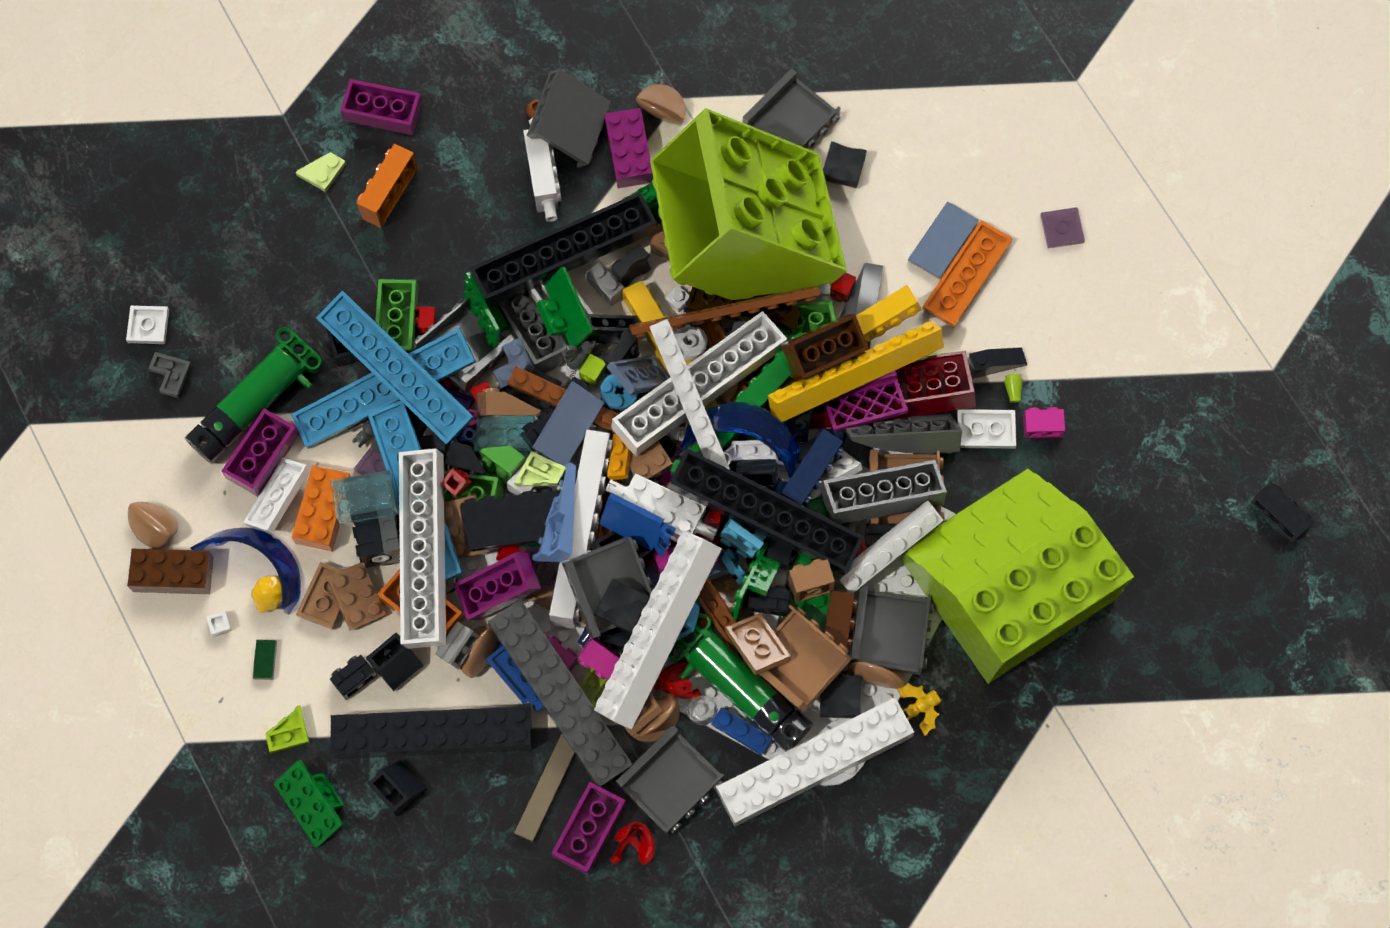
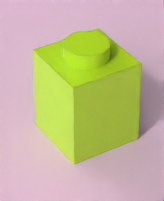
M590 354L579 371L581 381L588 386L597 387L605 374L607 365L602 359Z

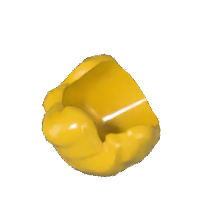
M271 575L260 577L251 591V597L256 605V610L262 613L268 610H276L278 606L287 601L289 595L284 581L278 576Z

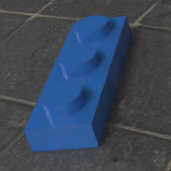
M723 707L720 708L711 723L713 727L761 756L772 741V737L767 736L761 730Z

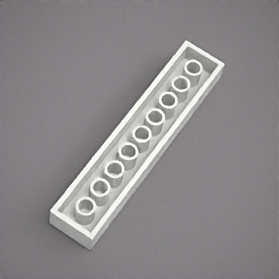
M763 311L687 365L704 407L774 357L782 349L780 344L787 342V338ZM671 378L612 419L611 428L635 457L688 419Z
M586 429L575 484L572 556L563 562L593 549V542L596 539L594 537V530L597 531L599 525L597 512L602 510L603 501L601 494H605L606 490L605 476L608 474L609 458L613 440H610L609 433ZM560 562L549 614L551 625L575 629V624H579L581 613L563 569L562 562Z
M438 449L399 452L401 645L408 649L446 645L444 486L441 484L444 480V458Z
M683 531L677 540L673 553L669 556L664 571L660 574L655 589L651 592L646 607L642 610L637 625L633 628L628 643L624 646L619 661L615 664L610 679L606 682L601 697L597 700L595 711L632 730L722 548L703 538Z
M894 697L717 786L716 790L732 823L736 827L912 738L914 731Z

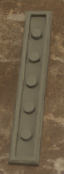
M562 734L515 830L516 835L532 842L575 755Z

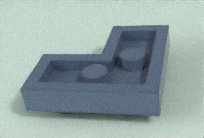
M520 338L502 345L509 364L493 371L500 388L507 386L515 366L524 370L526 365H532Z

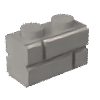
M598 262L587 271L588 283L611 306H614L622 299V289H625V287L618 282L601 262Z
M457 621L446 637V645L438 646L435 655L459 670L480 636Z

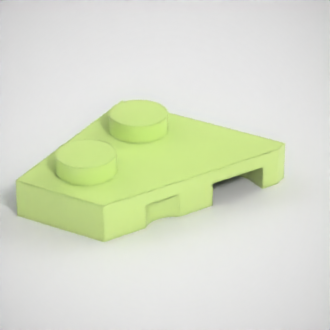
M330 152L297 170L296 174L303 180L327 192L346 166V161Z
M531 451L514 485L558 486L566 472V468Z

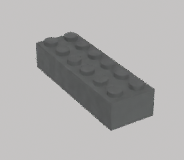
M936 460L824 480L821 489L828 517L838 524L916 510L927 500L932 506L943 505L947 494Z

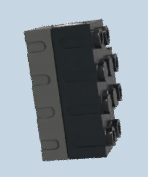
M388 476L349 483L350 490H347V498L352 507L349 509L351 520H353L354 526H356L352 527L354 539L356 538L358 544L355 546L360 563L363 562L366 568L400 562L399 513L395 505L394 492Z

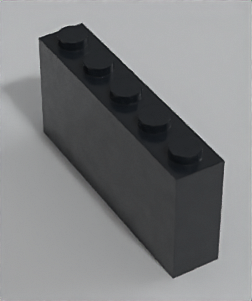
M553 488L541 490V493L525 491L519 496L509 493L504 494L503 498L496 499L495 496H487L483 498L484 500L476 501V498L465 499L464 503L460 505L466 552L538 543L540 537H544L545 522L554 497L559 495V490L553 491Z

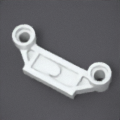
M771 440L732 441V445L725 452L723 451L728 465L732 462L776 459L778 466H784L790 458L786 450L776 448L771 444ZM778 457H783L784 461H779Z

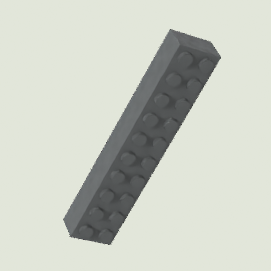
M520 599L488 620L489 627L593 782L597 786L602 787L630 768L633 764L600 715L594 710L595 708L523 601Z

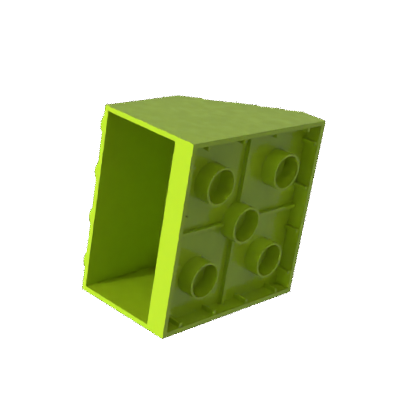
M705 108L650 160L653 173L652 183L656 189L659 204L658 213L662 219L664 229V244L668 250L671 265L670 274L678 284L704 290L709 295L716 294L730 300H738L758 295L782 293L811 286L817 287L822 284H831L847 272L819 153Z
M1026 469L928 532L899 556L927 597L931 595L930 602H934V608L988 684L1113 603L1134 578L1087 511L1029 469Z

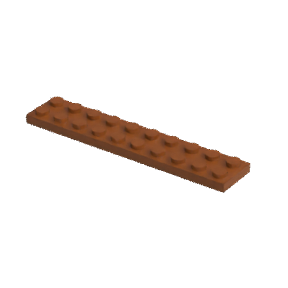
M816 286L801 288L629 325V329L632 335L643 337L647 336V332L651 331L650 326L668 319L672 328L680 329L684 328L687 323L693 325L703 324L705 319L718 321L722 320L724 315L737 317L743 311L755 313L759 312L762 307L774 309L778 308V304L784 303V305L797 304L799 299L805 300V302L816 300V296L820 295V290Z

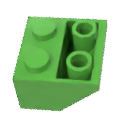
M510 445L482 448L480 450L484 470L490 475H496L505 486H507V482L526 462L525 457Z

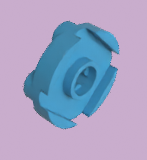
M613 374L607 376L600 386L602 401L610 409L614 408L624 411L638 399L639 394L630 395ZM623 388L624 394H615L616 389Z
M725 548L719 553L722 556L721 559L730 574L737 576L738 579L736 581L741 585L745 574L748 575V572L737 563L740 559L736 553L731 551L730 548Z

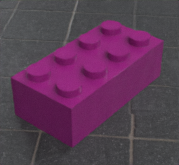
M350 79L340 112L343 121L414 135L423 102L420 93Z
M641 108L606 113L605 123L617 188L651 183L653 173Z
M263 409L221 472L225 478L258 497L282 458L285 457L299 436L296 426Z
M515 552L454 584L467 620H480L541 589L528 552Z
M589 782L551 853L552 857L589 876L626 806V801Z

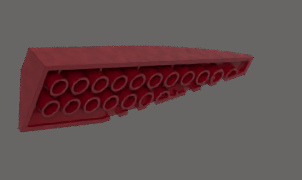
M966 350L925 356L895 370L908 413L876 422L976 407L975 391ZM895 386L887 387L884 392L893 395L896 391ZM871 391L867 393L866 397L875 400L878 393ZM852 396L849 397L848 402L856 405L860 398ZM881 396L878 400L879 403L885 406L890 401L889 398ZM863 400L859 407L868 411L872 404ZM833 401L829 402V405L838 410L841 403ZM893 401L890 408L898 410L902 409V406ZM820 404L810 409L809 429L832 427L825 404ZM844 405L841 412L850 415L853 409ZM770 406L748 428L768 430ZM875 406L872 413L879 415L884 410ZM856 411L853 418L860 420L864 418L865 414ZM838 415L835 420L836 426L844 424L847 419Z

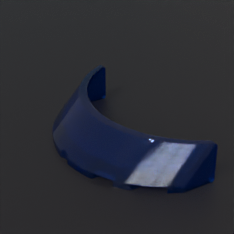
M727 402V404L714 405L706 409L715 433H741L761 441L780 458L789 478L793 476L797 470L800 449L784 422L781 423L771 412L762 407L748 405L743 402ZM690 423L686 428L680 451H684L690 444L696 441Z
M231 528L212 534L190 548L191 550H203L209 544L221 546L228 541L249 545L265 555L275 567L282 586L281 608L284 613L289 615L300 600V571L295 558L289 549L280 540L273 538L271 534L253 528Z

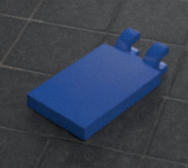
M613 493L608 497L600 521V525L624 537L628 536L635 539L637 544L651 551L655 548L656 552L661 556H664L666 549H669L671 544L670 538L676 530L672 526L663 524V518Z
M503 646L486 659L523 705L529 702L536 712L543 708Z

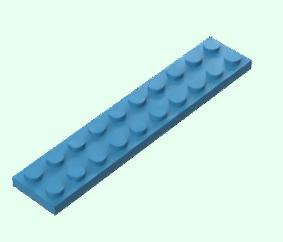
M341 291L316 317L445 444L449 445L475 418L345 292Z
M460 328L409 353L437 382L476 363ZM370 373L294 412L291 416L305 447L309 449L369 418V413L398 402L400 399L373 373Z
M401 400L368 414L398 506L399 452L421 450L407 406ZM444 518L446 582L463 575V571Z

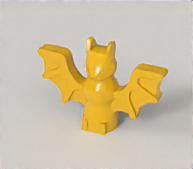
M907 683V685L897 689L901 698L914 697L917 700L915 704H910L902 711L908 715L907 720L918 716L920 712H925V718L919 724V728L924 736H927L931 729L936 728L935 719L939 716V713L935 712L934 706L940 704L941 699L935 690L925 694L923 686L914 687Z

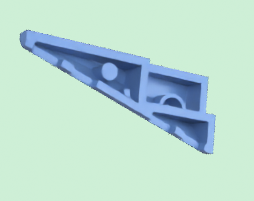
M570 462L565 466L564 481L560 480L559 483L561 491L557 497H554L545 522L544 537H540L538 542L541 544L539 552L534 554L532 559L534 561L563 562L572 556L576 465Z

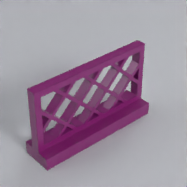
M895 370L823 403L825 404L834 432L908 413ZM895 386L896 391L891 395L884 392L885 389ZM873 391L878 393L875 400L866 397L867 393ZM855 396L860 399L854 405L848 402L849 397ZM881 396L890 399L887 406L878 402ZM863 400L872 404L868 411L859 407ZM837 401L841 405L836 410L830 407L829 402ZM895 401L901 404L902 409L894 410L890 406ZM844 405L853 409L850 415L841 412ZM877 406L884 411L882 414L876 415L872 413L873 408ZM856 411L865 414L864 418L860 420L853 418ZM838 415L847 419L844 424L836 426L835 420Z

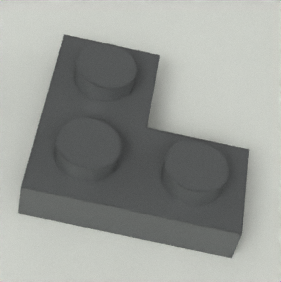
M155 352L148 369L151 372L165 375L159 390L160 393L179 398L192 364L186 360Z

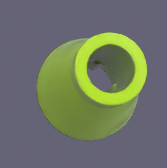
M1020 374L1005 376L1004 383L1010 403L1021 402L1023 379Z

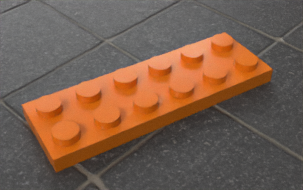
M980 220L924 303L922 309L954 328L1011 244L1013 238Z

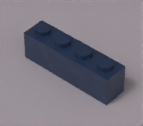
M823 429L781 492V495L807 507L812 499L811 493L814 489H819L823 482L821 478L824 474L828 475L833 467L832 461L835 457L838 459L844 451L842 448L843 441Z

